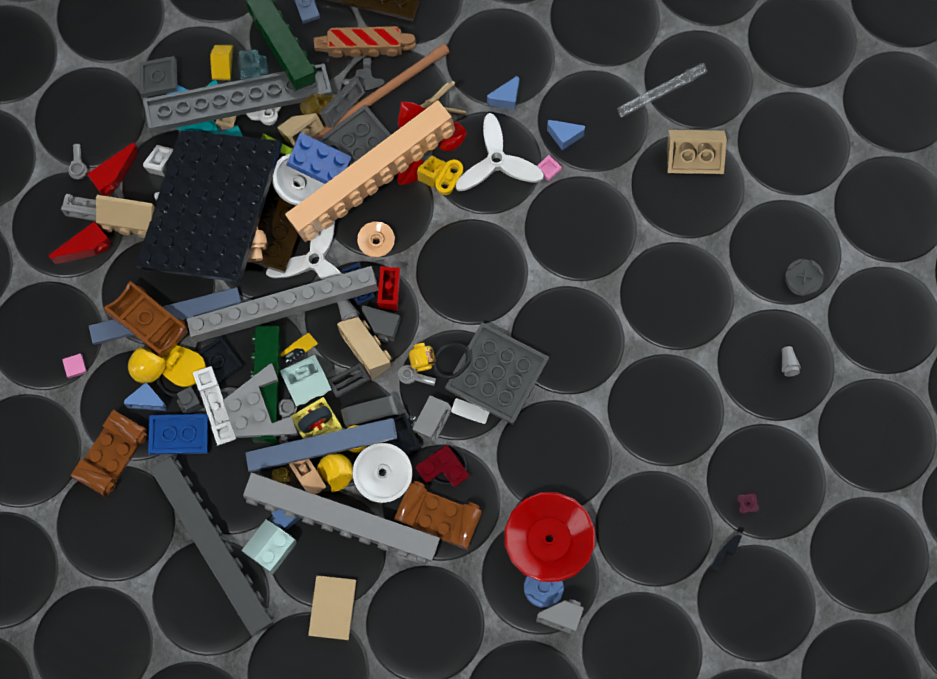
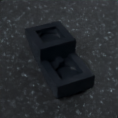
M738 534L733 537L720 550L710 566L711 569L718 571L725 554L731 557L735 554L742 535Z

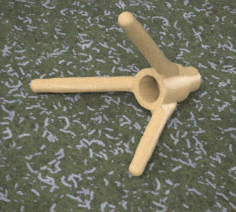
M455 82L446 83L432 98L426 100V103L420 106L427 109L447 92ZM444 107L447 112L466 114V111Z

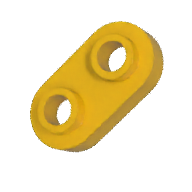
M450 160L444 166L436 180V190L439 194L449 195L453 192L457 181L463 174V165L460 161ZM456 169L457 172L452 173L451 170ZM446 184L448 188L444 189L442 185Z

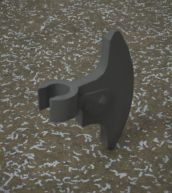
M363 58V69L356 70V75L353 78L359 79L364 90L380 87L385 83L384 80L372 77L371 58ZM344 79L342 83L346 86L352 79Z

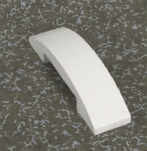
M212 367L193 372L217 445L236 440Z

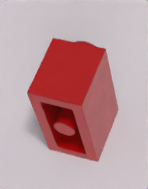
M380 267L377 301L379 310L398 311L401 277L399 267Z

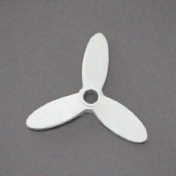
M489 113L484 119L483 129L488 157L471 167L460 177L456 184V190L465 191L483 182L493 172L499 170L512 178L533 183L542 181L544 176L541 169L529 161L504 154L503 137L499 122L493 114ZM494 158L501 159V161L498 163L493 162L492 160Z
M333 221L329 228L321 230L317 237L311 240L310 252L307 255L290 258L285 273L268 269L266 274L271 278H287L314 270L322 280L342 275L335 266L325 259L334 236L335 221ZM314 257H319L318 263L311 264Z

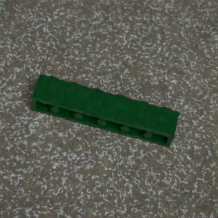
M246 0L248 13L295 90L297 91L315 83L317 70L313 63H309L306 51L301 50L298 38L293 37L290 25L288 23L285 24L282 12L280 10L277 11L275 1Z
M256 326V331L252 333V343L255 344V351H252L251 354L252 362H254L251 378L269 364L273 365L278 382L261 387L260 391L271 422L275 423L279 420L281 330L279 326ZM278 436L250 437L254 443H278Z

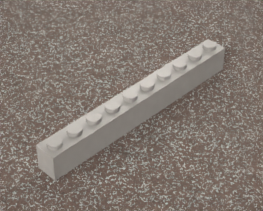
M370 266L188 318L187 323L190 336L197 343L375 292L379 288L375 273Z
M253 473L250 475L243 494V498L247 499L246 502L251 505L257 506L259 503L265 505V509L269 511H283L286 517L295 519V516L303 518L302 522L310 525H314V523L320 524L322 529L330 532L333 529L340 531V535L347 538L352 536L360 538L359 541L364 544L370 545L371 542L378 544L379 549L385 551L392 549L397 551V555L408 558V555L416 557L415 561L423 564L432 562L440 539L439 537Z

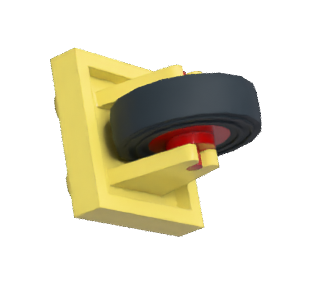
M324 397L290 416L303 439L343 430Z

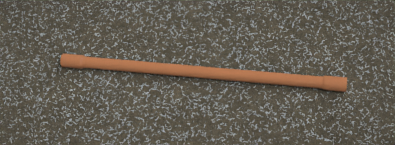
M443 43L431 51L429 55L351 107L332 128L325 125L324 129L312 138L318 140L362 106H371L427 66L447 55L449 49Z

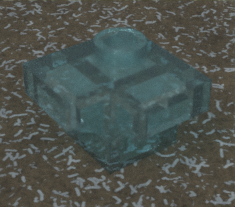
M258 50L239 51L238 65L241 80L268 75L266 56L258 55Z

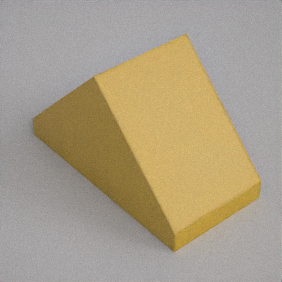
M214 45L211 52L212 80H231L233 45Z
M434 156L429 157L418 167V180L435 188L436 180L446 162Z

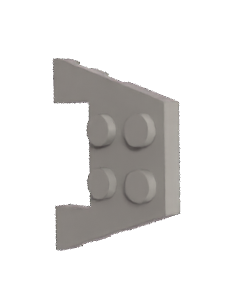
M272 364L266 366L223 400L236 438L298 434L292 417L272 423L260 388L278 382Z

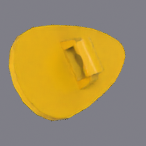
M176 345L164 357L167 364L162 374L177 386L190 387L196 384L193 372L204 369L206 365L198 353Z

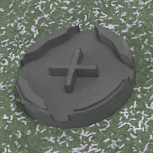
M798 259L793 261L787 268L785 282L794 294L810 296L821 288L824 275L820 265L815 261Z

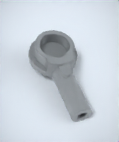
M74 144V160L71 161L68 172L73 179H82L87 174V167L81 161V145Z
M411 365L402 366L398 371L399 380L404 384L418 381L435 386L436 378L418 374Z
M283 399L278 405V412L282 416L281 420L292 416L297 411V406L292 399Z

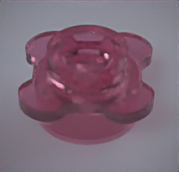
M755 493L738 496L737 500L740 502L741 507L739 510L741 513L746 514L748 511L757 512L759 510Z

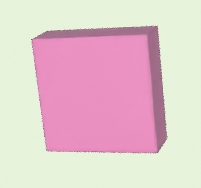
M550 155L537 165L548 182L562 170V167Z
M82 354L62 359L68 378L87 373Z

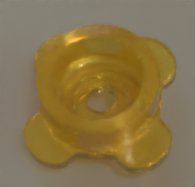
M277 468L272 471V480L282 484L288 483L291 473L286 468Z

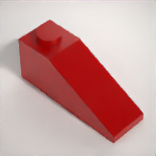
M134 142L87 173L102 196L114 193L139 153Z
M94 221L48 256L55 264L96 256L99 253L105 252L111 245V242Z

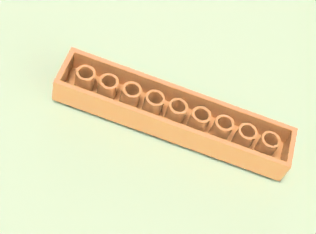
M437 100L285 214L304 242L316 238L321 230L329 228L337 218L344 217L349 209L360 205L365 197L375 194L381 185L392 181L393 176L399 172H404L409 167V164L420 160L425 152L435 149L441 140L451 137L455 131L451 115Z

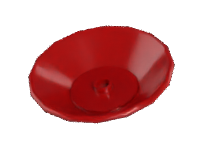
M540 492L524 499L511 512L505 526V547L511 562L524 575L540 582H560L575 576L589 562L595 547V528L588 512L575 499L561 493ZM551 536L553 541L547 542L545 538Z

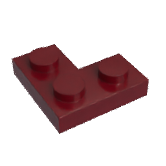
M448 445L415 466V469L426 484L443 473L452 487L455 488L470 477Z

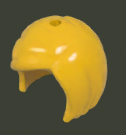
M139 347L129 359L128 370L135 381L143 384L151 383L161 376L167 363L164 358Z
M329 454L323 457L317 466L319 476L331 486L332 493L347 487L353 479V465L342 454Z

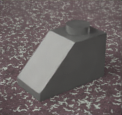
M362 306V313L374 335L378 337V340L394 342L400 323V316Z

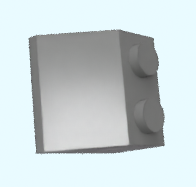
M569 599V602L563 601L540 612L536 621L574 635L584 608L580 607L581 603Z

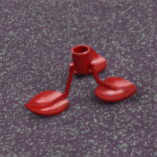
M401 102L398 117L399 128L403 127L425 109L413 102ZM453 121L455 131L451 137L439 142L440 149L451 151L461 145L466 137L467 130L460 123ZM421 159L416 162L413 161L404 172L397 173L398 184L404 185L417 181L418 167L424 161Z

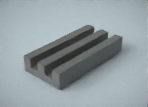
M360 362L327 381L336 398H339L370 381V377ZM359 369L361 370V372L334 386L333 383L341 380L342 378L352 374L353 372ZM364 375V377H363L362 379H360V380H358V381L352 383L351 385H349V386H347V387L341 389L340 391H337V390L340 389L341 387H343V386H345V385L351 383L352 381H354V380H356V379H358V378H360V377H362V376Z

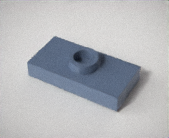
M295 0L303 24L320 18L314 0Z

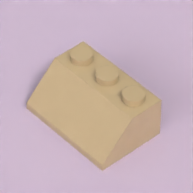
M668 130V173L724 174L727 143L725 131Z
M97 195L96 223L104 232L118 231L123 235L137 234L139 237L145 238L155 207L152 203Z
M355 317L337 324L340 335L359 362L362 363L372 380L391 368L390 361L392 358L386 350H381L379 347L381 343L375 335L371 336L369 333L370 327L365 320L361 322L359 317Z

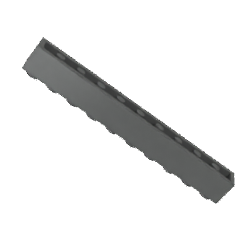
M169 457L151 468V472L251 636L255 637L274 625L272 621L275 618L269 608L265 609L262 602L264 599L259 591L254 592L252 589L253 581L248 574L244 576L241 571L244 568L238 557L236 559L233 558L231 554L233 549L229 542L226 541L224 543L220 537L223 535L218 525L214 526L211 519H213V516L207 508L204 510L200 503L203 500L198 492L193 493L190 488L193 484L188 476L184 477L181 471L183 468L179 461H174Z

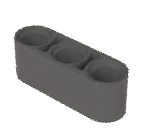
M395 396L368 401L341 410L345 429L352 425H366L400 415Z

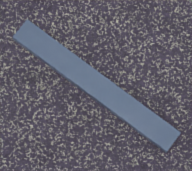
M233 288L163 306V308L176 319H181L185 322L188 318L241 304L238 288ZM115 320L89 325L93 345L134 335Z
M391 418L246 452L248 471H259L397 439L394 419Z

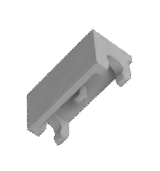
M70 194L65 195L61 208L65 216L96 221V200L73 197Z
M429 396L412 430L417 432V435L435 443L451 413L452 408L449 403Z

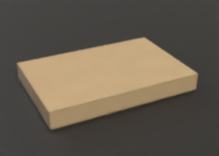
M316 576L308 636L349 641L356 580Z

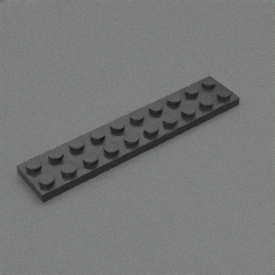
M325 64L314 65L317 70V74H315L316 82L297 91L283 71L143 99L149 132L152 133L331 97L332 90Z

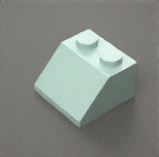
M315 355L280 370L296 406L305 404L317 396H323L331 390Z
M265 520L242 549V552L271 574H274L297 542L282 529Z

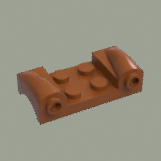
M131 281L127 284L119 298L104 307L108 316L119 325L122 324L145 343L148 349L161 358H164L188 333V326L181 319H176L149 297L141 286H136Z
M115 410L111 412L103 424L104 429L84 460L81 459L70 475L73 479L88 486L105 498L114 490L117 480L139 446L144 443L148 434L146 428Z
M414 481L413 484L410 483L404 493L394 521L439 537L442 541L468 550L475 529L482 516V511L479 510L480 506L471 502L468 505H461L427 492L424 488L425 485L420 482Z

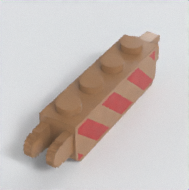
M398 27L331 28L327 36L314 38L315 51L328 52L329 56L335 58L342 56L360 57L361 55H369L371 57L379 55L397 56L402 54L403 50L415 49L416 39L412 34H401V30Z

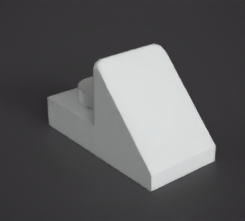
M157 145L143 163V167L149 173L164 177L173 149Z

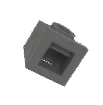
M191 386L177 393L179 397L177 403L184 415L193 414L203 409Z

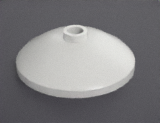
M288 154L277 161L272 183L282 199L297 206L325 184L286 166L290 156Z
M377 443L365 448L358 455L353 466V479L357 489L364 497L375 502H390L399 498L409 487L412 478V467L407 455L400 448L388 443ZM382 468L386 470V475L384 476L379 475V470Z

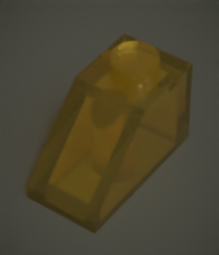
M312 93L299 106L303 115L316 113L320 121H322L320 112L336 95L329 96Z

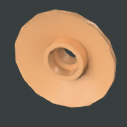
M371 222L361 228L358 233L357 242L360 250L365 255L379 258L392 250L395 236L393 230L387 224ZM375 239L380 240V243L374 244L373 241Z

